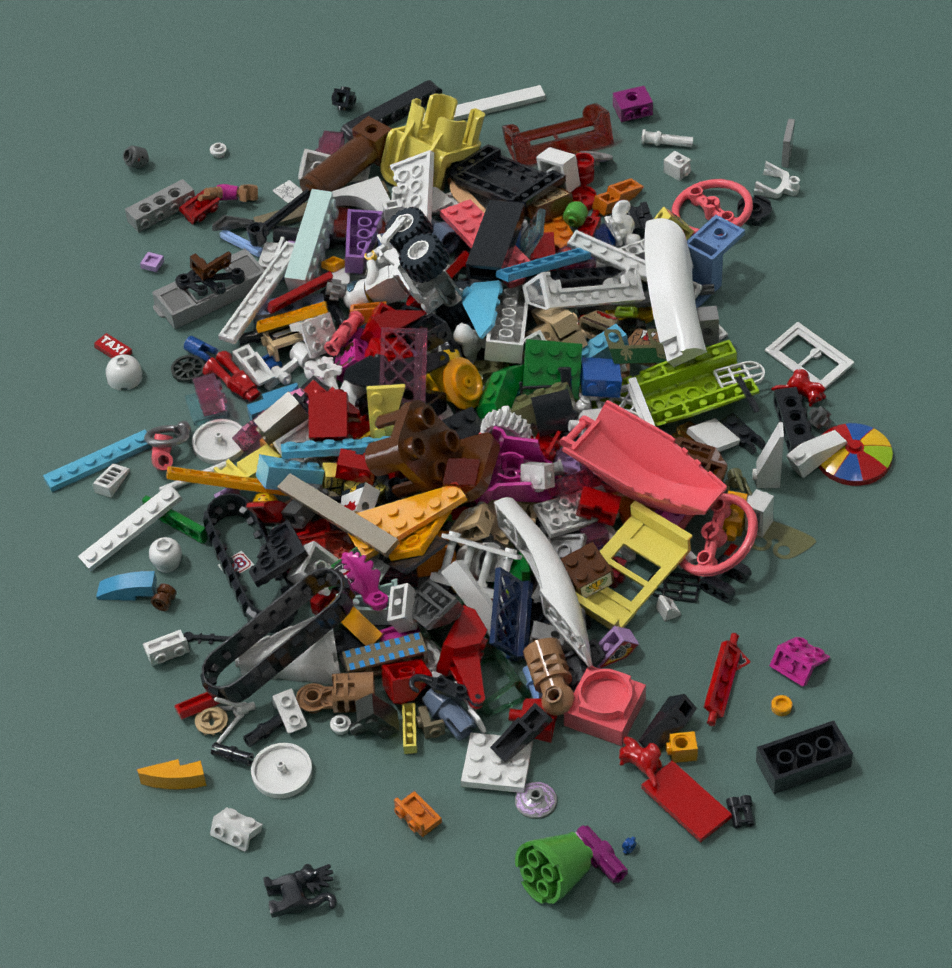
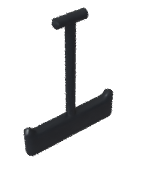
M559 367L561 383L568 382L572 392L571 368ZM519 382V392L523 394L524 389H548L552 385L523 386V382Z

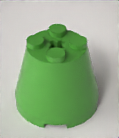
M570 832L534 839L522 844L516 851L515 866L519 867L524 881L521 884L534 900L541 904L545 902L554 904L561 900L589 871L593 852L576 833Z

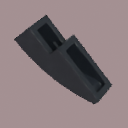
M534 703L521 718L518 717L490 749L504 762H507L533 741L554 719L538 704Z

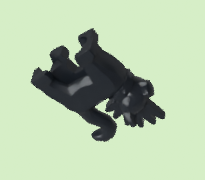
M305 864L300 871L288 873L273 880L268 876L264 877V885L268 896L283 895L281 901H269L271 917L301 913L305 909L319 907L325 901L329 902L330 909H334L337 905V899L330 892L321 893L315 898L307 899L302 890L307 887L314 894L315 889L321 892L320 886L328 888L329 884L326 882L333 881V877L329 876L333 874V870H329L331 865L327 864L314 869L311 864Z

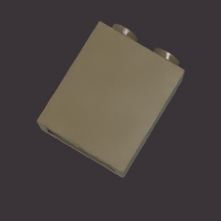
M288 391L253 421L258 426L256 431L270 445L307 420L309 416Z

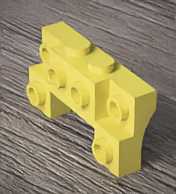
M262 438L259 440L261 448L238 461L237 467L228 459L226 460L227 467L220 470L216 466L213 470L214 473L257 478L256 471L259 454L278 458L282 457L272 443L268 445Z

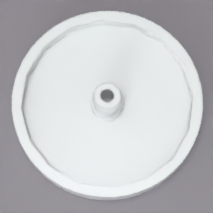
M217 419L203 424L196 430L192 438V445L195 455L201 461L217 465L228 459L232 462L239 458L246 449L247 437L245 430L237 422Z
M277 743L261 750L254 758L251 766L252 780L255 787L268 797L279 799L292 797L303 791L309 784L312 777L311 759L304 749L295 744Z

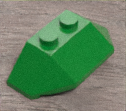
M524 365L510 366L495 371L487 379L475 411L481 421L488 412L498 411L503 406L512 408L519 389V382L523 379Z

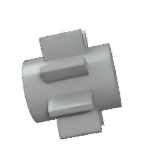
M333 279L332 282H327L325 295L329 296V300L338 301V298H343L345 285L341 284L342 280Z

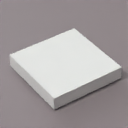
M716 418L689 427L687 430V434L696 442L716 447L719 452L739 445L740 439Z

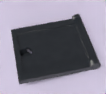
M436 535L424 555L394 561L384 557L383 563L408 575L448 545L449 542Z

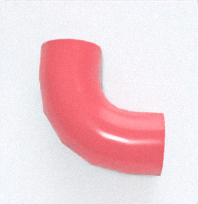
M155 434L154 439L170 440L173 439V437L163 434ZM152 447V465L157 470L165 471L168 466H172L171 447Z

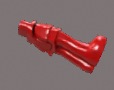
M221 351L216 355V359L212 357L206 362L202 371L206 377L212 378L217 375L227 385V388L249 402L254 401L260 396L261 392L257 390V385L253 383L251 377L244 370H240L232 361L233 357L228 351ZM223 368H227L233 376L231 377Z

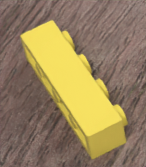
M415 703L402 704L404 754L417 753Z

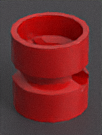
M589 153L576 154L580 185H588L594 180V158Z

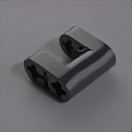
M720 555V557L717 559L718 564L726 561L730 557L727 555ZM740 562L722 574L702 577L698 584L705 593L725 603H729L736 595V591L723 580L728 576L740 583H745L752 575V572L748 566Z

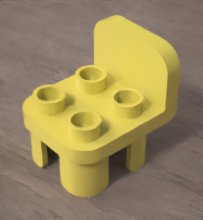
M432 94L429 97L426 112L421 107V100L418 98L413 99L406 126L394 128L387 135L380 166L382 176L387 182L397 186L393 179L394 172L391 170L390 165L431 150L434 152L433 187L441 189L446 168L451 167V163L462 161L480 149L481 142L479 137L485 113L474 108L470 110L467 122L464 120L453 121L458 104L455 98L444 94Z

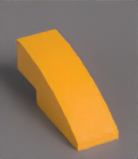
M179 759L137 769L141 784L150 787L192 789L207 786L201 761L180 766Z

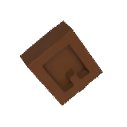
M229 251L208 264L196 253L190 256V268L203 281L213 277L218 271L226 269L231 264V253Z

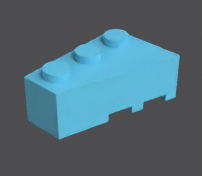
M259 454L256 477L265 489L279 490L277 486L290 473L305 483L322 485L324 470L318 463H306Z

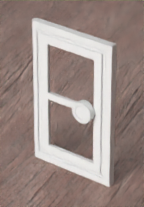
M799 322L795 323L765 349L766 353L792 372L797 369H804L802 366L811 358L819 359L821 352H823L839 365L822 380H819L810 372L808 374L811 382H818L825 388H828L854 365V361ZM798 335L816 347L799 364L780 351Z

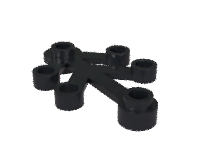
M234 268L232 272L218 273L203 281L191 270L188 273L178 275L175 279V283L180 289L187 290L190 288L197 292L199 296H205L208 294L207 286L215 290L217 294L226 292L223 282L216 283L214 281L231 279L234 284H241L245 281V273L241 268Z

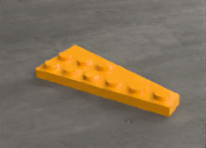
M455 483L356 514L400 541L466 502L467 498L459 485ZM348 534L354 545L358 547L361 555H366L365 561L379 554L378 551Z

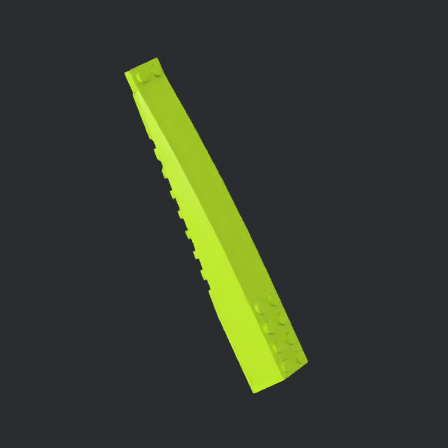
M730 340L706 347V353L673 367L665 361L639 372V375L634 376L637 379L655 426L689 418L746 398L737 383L721 388L713 374V370L738 364L737 352ZM740 367L731 369L732 372L741 370ZM728 370L717 373L718 376L729 374ZM740 373L742 378L746 377L744 373ZM630 375L623 378L622 386L629 384L628 379L634 377ZM725 377L720 379L721 383L733 381L732 377ZM752 378L744 380L752 396L759 393V389ZM628 391L621 393L620 396L625 398ZM603 398V399H600V401H601V402H606V401L609 400L610 398ZM595 400L591 401L592 409H598ZM615 400V401L613 402V403H616V404H618V405L621 404L620 401H616V400ZM626 404L624 409L630 410L633 405Z

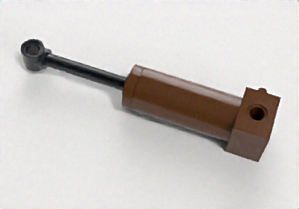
M367 116L352 128L353 138L300 179V187L303 191L300 195L264 223L253 222L247 226L246 230L250 244L256 247L264 245L267 241V236L270 234L269 230L309 200L312 189L332 192L343 188L373 163L380 167L387 135L392 128L370 116Z

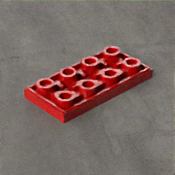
M673 760L654 774L658 782L656 787L653 786L650 779L641 784V789L700 843L732 818V814Z

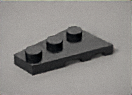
M595 638L589 641L592 666L597 667L606 657ZM574 650L564 654L565 661L569 667L568 671H570L572 681L567 686L572 690L579 684L588 667Z

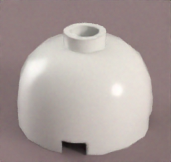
M122 354L115 356L108 362L106 378L111 388L116 390L127 388V390L138 386L142 381L141 365L133 356Z

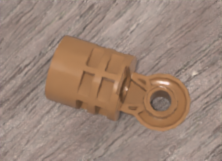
M556 638L536 640L523 650L532 681L534 682L535 691L543 694L541 698L542 707L547 713L555 716L562 715L573 705L574 693L567 686L572 681L570 671H568L569 667L565 661L560 640ZM559 695L558 699L553 701V698Z
M374 672L332 674L333 686L325 687L316 683L306 684L297 692L296 700L300 708L309 713H318L322 709H333L334 713L356 712L355 701L371 693L375 695Z

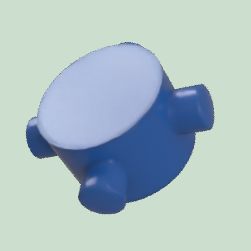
M628 837L622 845L623 853H631L637 845L635 837Z

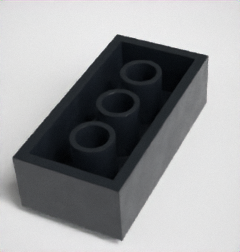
M833 720L758 746L756 763L773 794L850 768L853 752Z

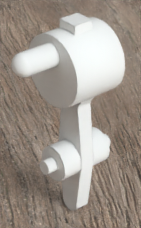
M297 342L290 351L291 361L282 368L279 366L272 367L271 371L275 375V379L267 382L264 387L267 390H271L280 382L283 385L289 384L291 382V375L289 374L298 366L304 369L306 361L316 360L320 363L322 362V357L309 358L305 342Z

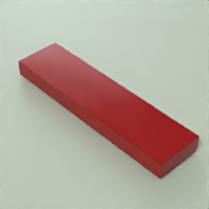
M329 271L270 301L267 310L272 314L327 286V282H332L333 274Z

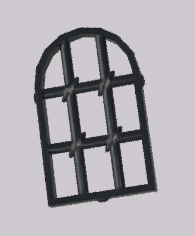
M671 572L662 582L664 583L663 588L658 587L656 589L662 592L663 596L674 601L697 603L698 591L700 590L698 583L701 576ZM656 573L649 577L648 582ZM668 576L681 577L682 580H670L668 579ZM685 578L698 579V583L686 582ZM667 583L679 584L680 590L668 589L666 587ZM684 585L697 586L696 592L685 591L683 587ZM655 592L652 594L656 598L660 596V594ZM665 592L677 593L679 597L667 596ZM682 593L695 595V599L683 598Z

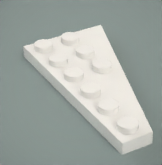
M429 150L390 165V168L394 172L393 179L397 183V187H400L402 190L399 196L402 208L417 207L421 209L431 223L434 152Z

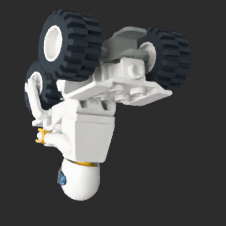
M409 207L408 209L403 208V210L396 212L388 220L383 236L377 235L382 245L372 250V252L364 254L368 268L366 279L359 278L349 282L344 291L343 301L346 307L350 309L352 304L383 301L389 304L404 300L409 295H412L421 304L422 309L427 315L430 313L435 314L434 310H436L437 314L447 322L449 328L456 329V326L460 323L467 324L470 320L462 304L461 296L463 290L472 284L469 281L459 280L457 282L451 279L445 271L450 260L447 249L436 235H432L434 231L433 226L422 210L417 207Z

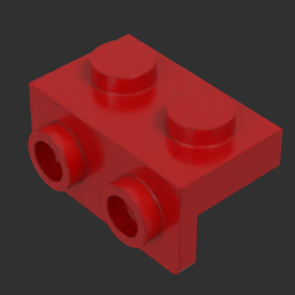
M203 190L180 206L179 211L193 225L197 221H203L208 213H214L219 208L220 198L199 201L197 198L199 195L204 194Z
M557 431L554 437H539V433L535 437L539 441L545 459L551 462L555 459L556 450L561 448L559 442L560 431Z

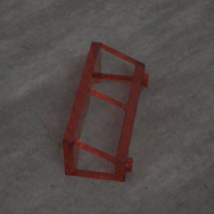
M594 103L584 107L582 111L583 117L524 132H520L519 128L514 124L502 126L504 142L512 159L525 165L537 163L536 157L549 147L575 154L580 151L614 144L609 111L598 103ZM593 126L592 131L558 138L557 134ZM553 136L555 139L535 145L530 143V141Z

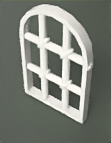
M745 361L713 370V374L721 388L737 383L734 375L743 372L748 375L742 378L743 381L761 376L760 379L754 381L755 384L760 383L765 376L764 367L754 361ZM746 365H755L754 367L750 368L746 367ZM741 366H743L744 368L743 370H739L736 372L731 371V369L738 368ZM758 368L762 370L761 373L754 375L749 373L750 370ZM728 370L729 374L717 375V373ZM732 377L733 381L721 383L720 379Z

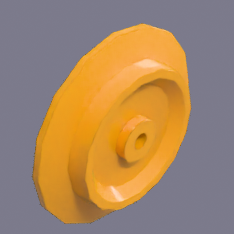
M462 357L451 359L446 364L443 372L445 392L457 408L462 410L469 407L475 408L483 392L481 376L477 368L469 360Z

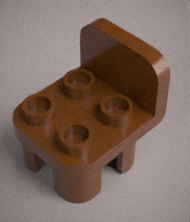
M421 400L405 403L400 409L377 417L375 426L378 429L394 425L391 437L368 444L365 451V462L368 469L375 476L401 471L410 480L393 486L392 493L398 498L425 493L457 483L467 498V501L464 503H468L481 497L488 489L500 451V443L490 433H481L460 439L456 431L450 429L436 415L434 409Z

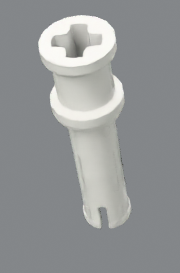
M643 129L641 144L650 143L655 144V146L666 144L692 148L693 137L662 134L660 131L649 132Z

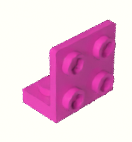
M794 637L777 646L769 666L804 687L807 685L814 667L828 661L830 656L825 654L821 648L810 645L806 639Z

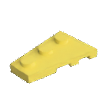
M405 384L367 386L371 438L391 436L394 425L378 429L375 426V421L379 415L399 409Z

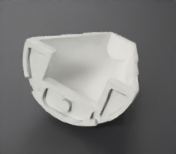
M313 617L294 626H289L272 636L267 635L260 639L235 660L236 667H240L241 675L249 671ZM333 629L272 679L279 678L333 685L332 674L340 673Z

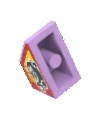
M614 626L603 637L599 645L606 658L597 667L603 668L627 658L639 645L630 629Z

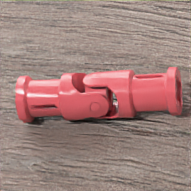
M352 311L349 314V318L344 320L337 331L333 333L332 339L325 343L324 349L329 355H338L340 348L345 346L348 340L356 333L357 327L364 323V317L360 312Z

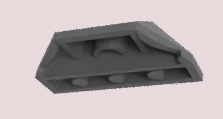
M430 578L415 591L414 597L416 599L413 604L412 617L427 630L456 621L464 610L456 597Z

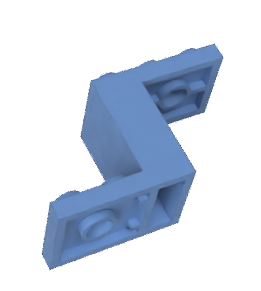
M715 215L688 239L687 244L694 267L692 268V280L701 285L714 284V289L717 291L722 286L723 255L745 235V229ZM711 295L697 296L695 300L696 308L701 306Z

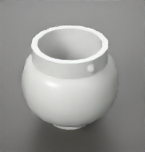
M163 537L151 544L149 559L157 570L167 573L174 571L179 566L182 551L176 540Z

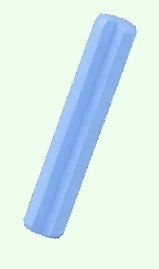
M228 230L220 232L221 239L241 249H246L257 257L261 256L262 247L252 246L250 241Z

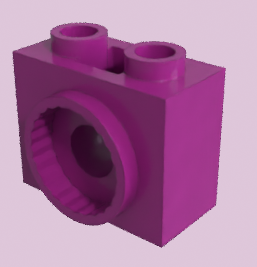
M645 86L613 93V107L621 122L653 115V101Z

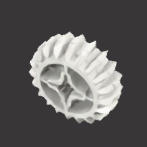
M499 409L498 411L488 412L481 423L480 433H490L492 435L493 427L497 426L503 429L507 436L529 439L532 436L531 425L527 423V420L522 419L521 415L518 416L515 412L511 413L508 410L503 411Z

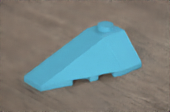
M499 280L476 282L470 287L467 286L462 292V304L481 339L495 326L498 313L495 310L500 304L498 295L500 296L503 292L502 282Z

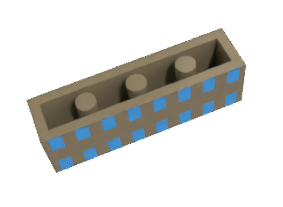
M421 632L342 652L346 673L374 672V677L382 675L381 665L422 659L424 664L428 663L427 648Z

